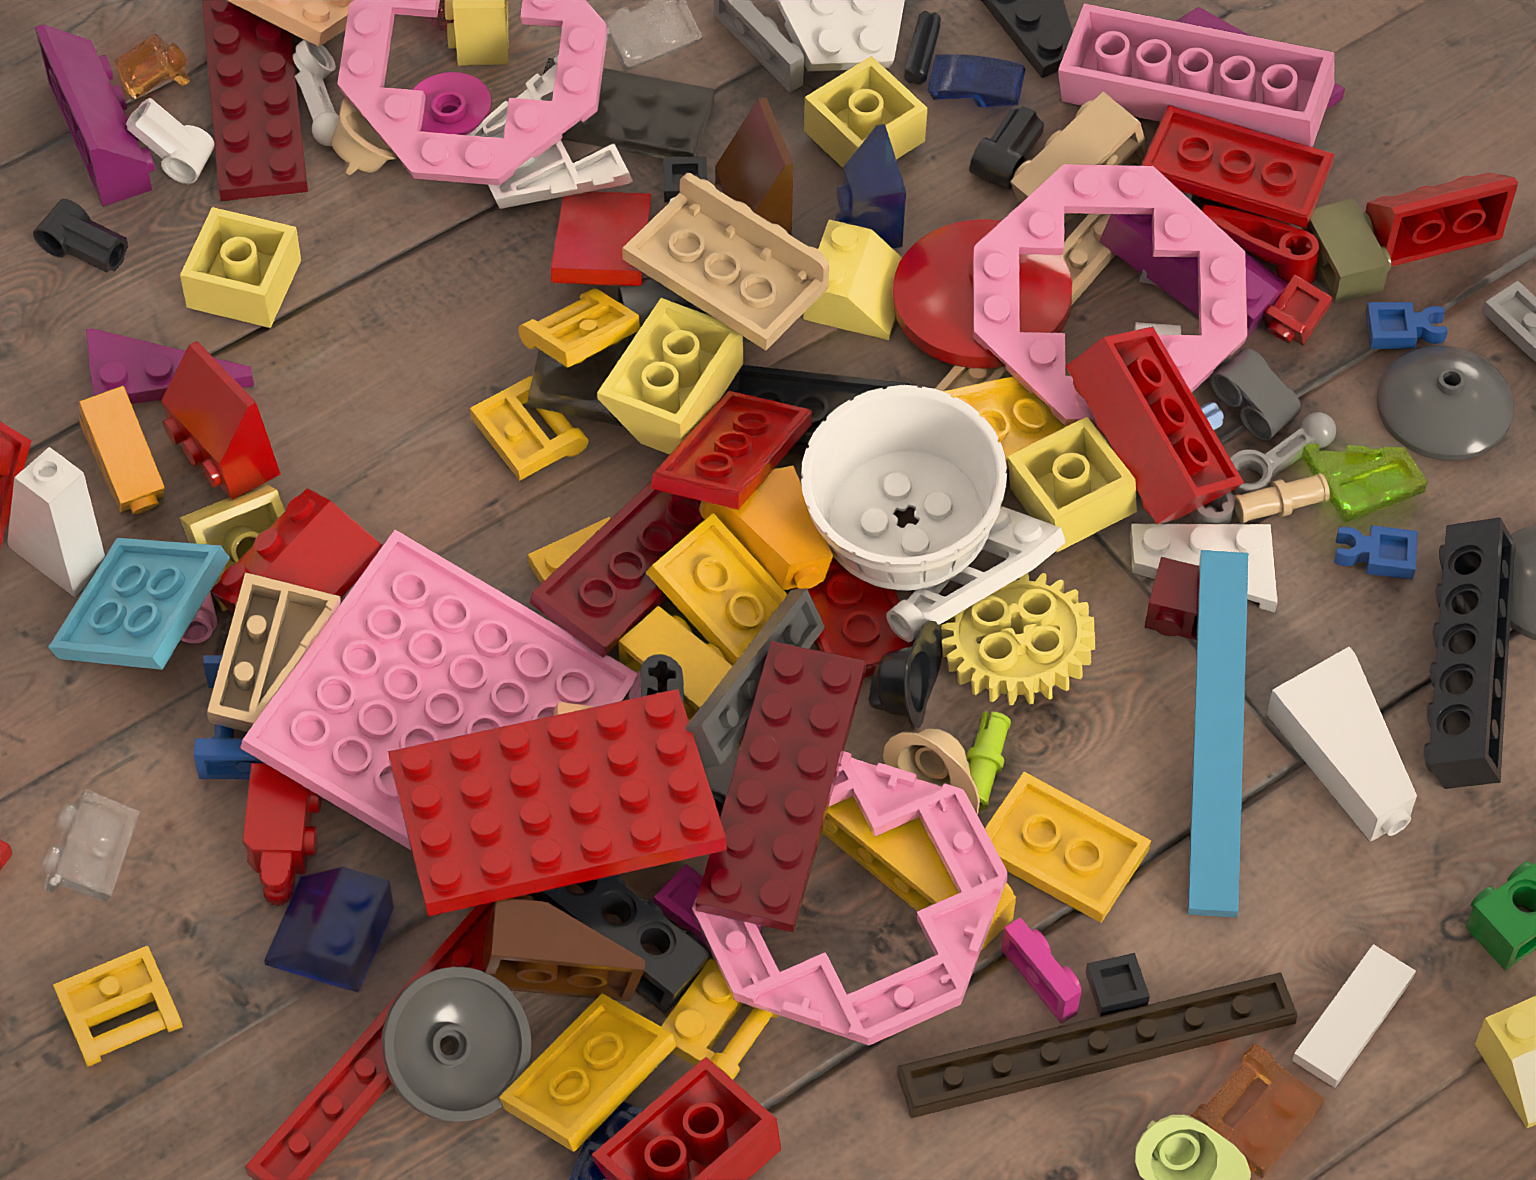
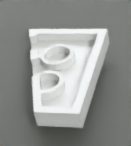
M1270 524L1131 525L1132 573L1155 579L1161 557L1199 566L1201 550L1249 553L1247 600L1260 603V609L1271 612L1276 611L1278 602Z

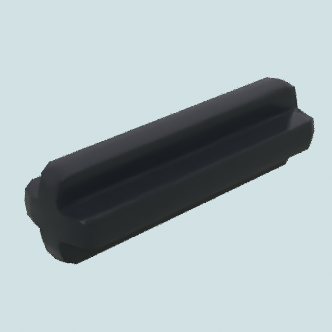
M923 11L918 16L904 68V78L909 83L915 82L920 85L927 79L941 26V17L936 12Z

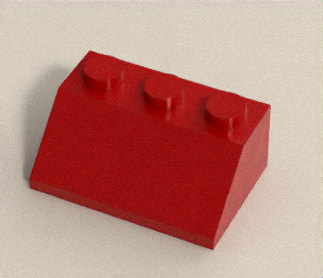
M1491 172L1475 176H1462L1455 181L1435 186H1422L1414 191L1394 196L1379 197L1374 201L1367 202L1365 213L1369 215L1372 221L1373 233L1379 245L1385 246L1388 250L1392 267L1502 239L1518 182L1515 177Z
M198 341L189 344L161 402L167 415V419L163 420L162 424L170 441L174 445L181 443L189 462L194 467L199 464L201 465L209 484L213 488L220 486L233 500L281 475L256 401Z
M306 488L301 495L289 502L286 511L269 529L257 536L253 546L236 564L226 569L221 580L211 591L233 615L245 572L337 595L341 599L359 580L383 545L331 500Z
M705 1057L592 1154V1158L607 1180H748L781 1151L777 1118L711 1060Z

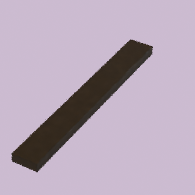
M1279 972L899 1065L897 1067V1075L910 1116L915 1118L1296 1024L1298 1015L1282 973Z

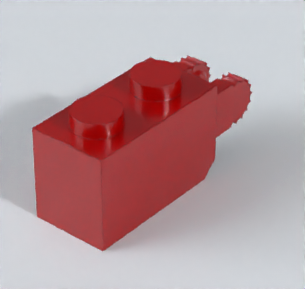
M252 763L243 844L247 850L248 864L256 873L260 874L261 884L264 886V898H266L267 903L270 902L271 905L278 907V905L283 906L284 903H288L289 899H292L295 874H306L308 856H316L318 834L317 827L311 826L312 813H320L322 797L266 763Z

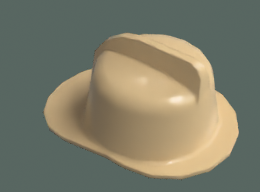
M345 97L341 104L339 122L331 139L332 147L339 157L345 161V174L351 175L357 169L368 173L376 172L388 160L397 159V156L370 127L358 109Z
M928 728L917 733L902 732L889 739L884 746L883 754L886 765L916 774V779L941 787L945 783L963 789L976 814H978L980 805L978 790L970 775L965 750L956 738L941 729Z

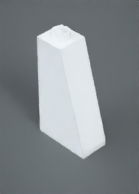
M49 447L14 477L7 543L10 549L75 598L86 588L105 558L84 472Z
M1348 647L1272 690L1267 716L1368 840L1372 842L1385 833L1388 836H1393L1402 831L1412 819L1411 812L1417 795L1353 650Z

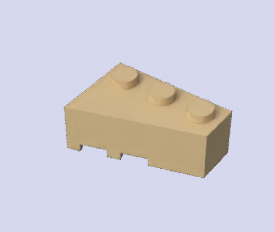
M1104 91L1094 100L1087 101L1078 110L1075 119L1063 131L1059 130L1052 134L1047 140L1045 148L1032 161L1024 162L1017 169L1014 178L1010 181L1017 201L1022 203L1064 164L1132 166L1137 163L1141 166L1148 151L1141 123ZM1064 213V223L1078 213Z
M245 572L207 710L209 723L248 732L340 606V596Z

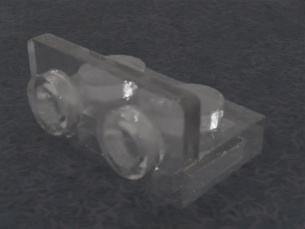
M646 0L642 8L631 12L629 7H625L606 17L607 40L610 41L624 73L701 41L703 36L686 0Z
M87 789L84 790L74 804L67 801L56 824V829L63 831L58 845L52 844L41 867V871L48 874L43 890L53 893L60 884L106 903L112 896L140 811Z

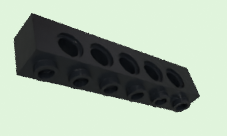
M1500 517L1446 525L1445 544L1439 548V560L1443 569L1442 583H1438L1436 587V598L1440 608L1439 622H1436L1433 626L1437 657L1436 662H1432L1430 666L1434 697L1433 702H1429L1427 706V718L1431 728L1430 743H1426L1424 747V759L1427 769L1430 772H1434L1444 789L1501 783L1515 542Z
M618 874L576 883L584 891V893L580 894L572 893L564 886L527 894L532 896L534 901L548 902L644 959L645 970L635 991L665 1015L690 987L709 958L710 952L704 948L702 941L695 934L687 930H681L665 918L659 906L650 900H642L629 890ZM607 913L614 914L623 923H609L602 915ZM641 945H654L662 954L651 955Z

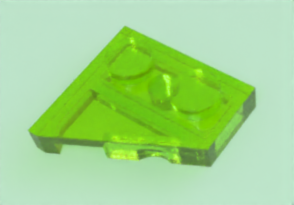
M1308 444L1303 449L1302 458L1313 475L1322 473L1325 476L1330 491L1329 500L1344 523L1422 494L1427 487L1428 481L1405 447L1371 449L1366 446L1347 445L1345 452L1319 451V444Z

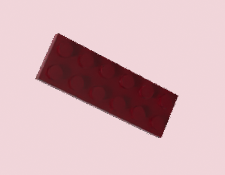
M202 0L221 201L308 192L297 82L294 77L296 73L291 33L227 0Z
M652 481L649 482L532 592L530 604L604 658L624 635L667 597L645 572L705 520L699 511L701 501L652 489Z
M771 641L720 816L726 835L727 850L709 854L695 903L696 911L794 933L865 676L866 661Z

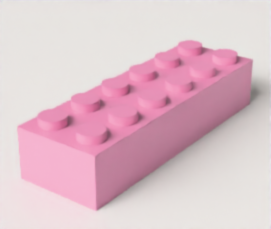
M1089 4L1083 5L1058 69L1062 102L1082 106L1087 101L1094 100L1104 91L1134 117L1161 122L1167 106L1171 105L1310 147L1314 145L1335 84L1334 52Z

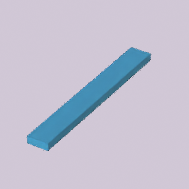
M1201 550L1187 910L1189 915L1237 918L1239 909L1249 553L1211 550Z

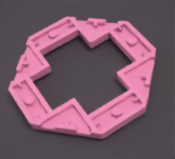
M440 0L352 1L349 4L337 84L344 96L358 109L366 122L385 145L399 158L414 179L500 186L515 175L514 171L532 157L536 159L561 140L564 132L580 120L584 122L598 110L608 29L606 23L586 0L522 1L520 15L522 24L562 27L552 101L509 98L504 138L421 132L426 99L424 92L420 90L384 88L395 14L437 17Z
M1064 164L974 246L973 338L986 351L989 349L1006 365L1005 369L1031 394L1034 392L1051 408V413L1063 425H1071L1088 417L1093 425L1097 426L1096 418L1085 399L1075 390L1072 377L1065 376V333L1020 332L1019 254L1063 255L1064 213L1152 215L1153 257H1198L1199 335H1158L1191 392L1203 383L1219 364L1230 354L1232 355L1246 341L1245 251L1154 166Z
M844 751L829 806L853 796L874 837L919 817L959 893L917 912V921L936 956L847 995L826 952L779 972L756 924L696 911V899L692 910L693 916L735 1001L866 1045H871L961 1005L1007 882L1008 872L963 789L945 783L941 787L916 779V774L882 763H878L877 766L852 758L851 753Z

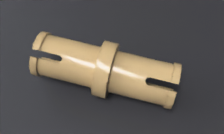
M1322 473L1287 483L1281 479L1272 481L1268 488L1242 495H1234V513L1239 523H1246L1249 520L1277 514L1279 517L1292 514L1293 509L1329 501V486Z

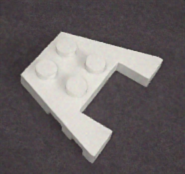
M771 0L777 3L786 20L784 26L791 40L802 50L807 71L849 70L870 56L876 59L884 68L891 67L895 57L905 0Z
M558 55L553 59L555 65L542 76L538 73L525 83L527 89L517 98L552 101ZM503 102L473 132L467 135L504 138L508 102ZM559 140L536 159L532 157L514 171L515 175L502 185L488 186L499 208L502 209L626 185L633 182L615 144H611L572 163L562 141Z

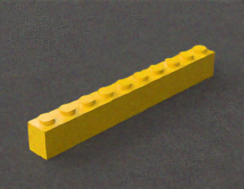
M659 606L618 641L619 662L637 673L642 663L652 655L663 654L670 656L678 662L683 672L684 709L688 720L694 717L732 667L718 647L711 643L705 644L692 633L689 625L677 615H669ZM853 796L828 807L822 833L917 912L959 894L919 817L874 837ZM1007 882L982 949L1013 920L1016 896Z

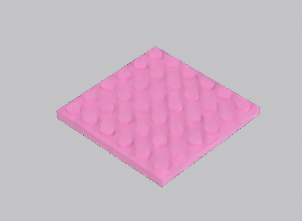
M394 530L242 740L241 749L411 850L388 751L554 716V709L558 702L596 707L624 701L630 693V688L638 673L608 655L602 658L566 630L404 534Z

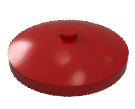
M966 220L940 227L912 245L896 269L893 281V304L897 321L912 343L940 361L960 367L980 369L1006 366L989 349L986 351L973 338V249L980 240L1001 222L1000 220ZM1019 254L1020 332L1061 333L1069 318L1072 304V280L1062 255Z

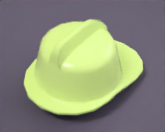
M1170 1115L1160 1119L1158 1122L1152 1120L1136 1146L1135 1163L1140 1176L1144 1180H1250V1168L1246 1157L1239 1149L1204 1123L1187 1115Z

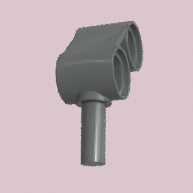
M1244 348L1231 359L1226 358L1210 375V385L1213 392L1223 403L1231 407L1240 406L1244 401L1248 404L1240 413L1241 420L1247 431L1259 440H1270L1301 411L1300 401L1294 391L1285 385L1269 368L1265 359L1252 349Z

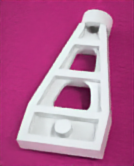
M1001 506L982 550L1004 557L1006 560L985 572L967 566L963 571L941 584L915 590L908 600L900 601L887 612L886 617L890 627L904 641H913L922 625L928 620L936 621L939 625L1036 568L1066 543L1061 527ZM950 580L965 585L946 597L939 595Z

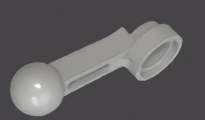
M1322 412L1311 413L1303 419L1299 430L1266 454L1256 450H1242L1234 454L1230 459L1238 473L1242 470L1250 469L1257 471L1262 478L1256 483H1244L1233 491L1242 495L1268 488L1275 476L1310 450L1328 446L1336 436L1334 420Z

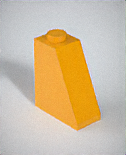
M124 386L79 401V424L119 512L131 509L132 514H139L158 506L157 499L164 496L165 487Z
M794 466L773 469L739 510L701 501L699 507L701 516L706 519L714 513L783 590L797 587L799 589H809L824 582L833 554L827 541L818 532L810 517L802 493V484Z

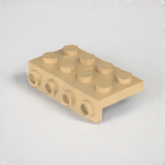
M686 173L680 179V193L622 248L623 260L765 351L828 289L829 262L818 249L803 244L789 235L781 226L771 224L752 212L746 204L739 201L736 202L717 190L709 181L699 179L691 173Z

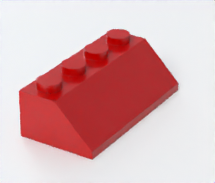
M1153 326L1103 337L1066 365L1073 379L1075 390L1088 404L1096 418L1095 421L1099 431L1107 437L1116 455L1135 478L1136 489L1141 496L1142 505L1146 512L1153 517L1157 525L1181 518L1244 484L1240 474Z

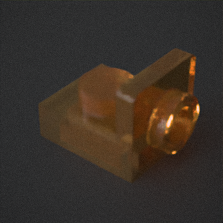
M156 33L114 60L126 91L135 99L170 76L181 86L190 82L184 68L188 61L182 50L175 43L167 44Z

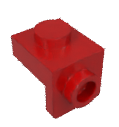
M1294 275L1274 306L1269 304L1265 309V321L1269 325L1267 329L1272 335L1285 343H1290L1293 339L1304 346L1333 303V298Z

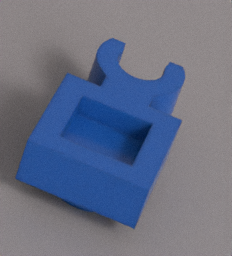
M1368 302L1365 315L1370 349L1415 348L1417 338L1432 344L1445 342L1448 328L1446 326L1436 327L1431 325V323H1442L1445 308L1430 306L1422 312H1414L1412 302Z
M1371 525L1369 536H1364L1354 528L1340 527L1337 531L1335 543L1347 544L1351 549L1337 548L1334 563L1340 566H1353L1358 562H1366V574L1413 580L1416 570L1418 531Z

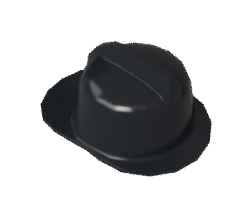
M928 620L922 625L912 647L884 654L872 676L868 699L871 707L884 710L890 714L907 716L913 728H920L923 723L926 705L941 666L943 638L941 628L936 621Z

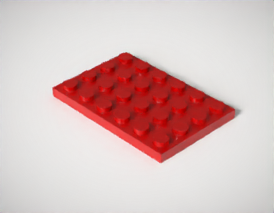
M675 689L388 751L390 766L427 916L727 850L726 835L693 733L688 732L685 728L689 721L679 690Z

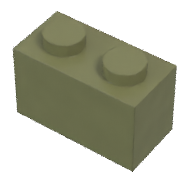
M1355 198L1315 208L1307 228L1302 227V230L1313 234L1318 240L1317 272L1329 295L1333 298L1334 304L1383 291L1387 273L1391 270V258L1386 247L1379 245L1373 233V224L1369 215L1362 213Z

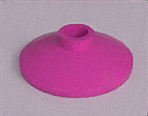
M459 72L436 74L424 79L412 89L423 91L426 97L421 132L467 135L473 132L489 116L492 101L488 88L482 81L469 74Z

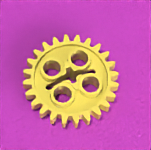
M1026 573L1019 577V580H1014L946 620V623L941 625L943 657H947L949 672L957 671L958 683L960 685L971 681L972 694L974 695L981 693L985 688L988 689L990 702H994L1001 693L1007 694L1009 705H1014L1018 695H1024L1027 702L1033 704L1035 693L1041 692L1050 700L1053 698V686L1056 685L1067 691L1069 690V676L1076 679L1083 677L1082 665H1091V650H1095L1094 617L1089 616L1088 603H1078V591L1076 589L1064 594V581L1061 579L1051 586L1047 585L1045 573H1042L1036 581H1029V575Z

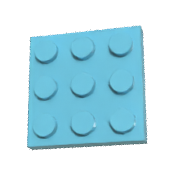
M117 538L48 648L58 659L162 670L171 658L174 649L188 626L194 620L197 611L211 588L217 582L219 575L230 559L229 555L221 545Z

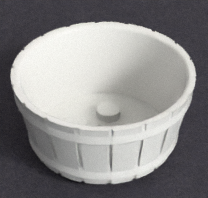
M899 385L890 386L887 389L879 388L854 397V400H848L837 407L826 417L827 420L825 422L822 421L813 433L808 443L809 448H806L801 470V476L803 477L801 479L802 493L815 527L827 541L833 556L845 569L872 585L886 589L911 591L941 584L963 571L974 561L982 550L990 529L1000 512L1007 473H1005L1007 469L1006 459L1001 442L998 443L999 438L992 426L983 416H979L977 410L961 399L953 398L951 394L937 389ZM908 507L916 509L914 517L919 520L916 525L908 523L904 528L897 526L898 518L893 515L896 510L904 512Z

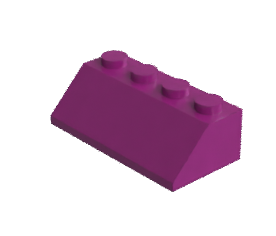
M44 24L36 26L35 30L48 85L102 207L152 191L149 173L155 171V165L147 146L140 148L137 142L139 139L127 130L128 126L125 124L130 116L126 117L123 110L127 109V104L119 84L112 86L109 81L113 79V73L106 55L98 56L92 41Z
M1110 214L1099 242L1140 273H1142V270H1145L1147 272L1146 277L1199 316L1198 257H1153L1152 215ZM1245 252L1248 338L1265 319V309L1269 304L1274 306L1288 283Z

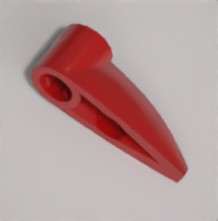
M1205 204L1201 210L1241 248L1261 260L1277 266V276L1286 283H1289L1294 275L1310 284L1315 281L1319 244L1313 234L1275 220L1228 208Z

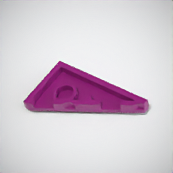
M93 328L86 329L93 396L124 386L131 404L162 400L186 351ZM214 358L242 388L254 386L250 366Z

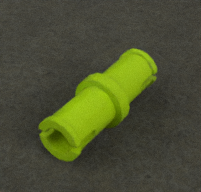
M988 711L981 714L980 726L974 747L968 749L966 755L970 775L978 790L979 808L981 810L988 808L995 775L1002 771L1004 758L1001 753L1007 731L1011 725V720L1006 715L994 711L991 712L990 721Z

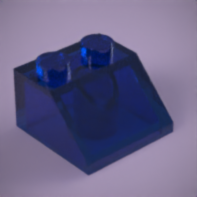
M882 124L876 125L844 165L843 185L837 186V200L842 213H836L835 221L872 229L893 249L903 246L906 189L886 125Z
M346 867L301 876L264 959L265 965L358 993L394 909L390 880Z

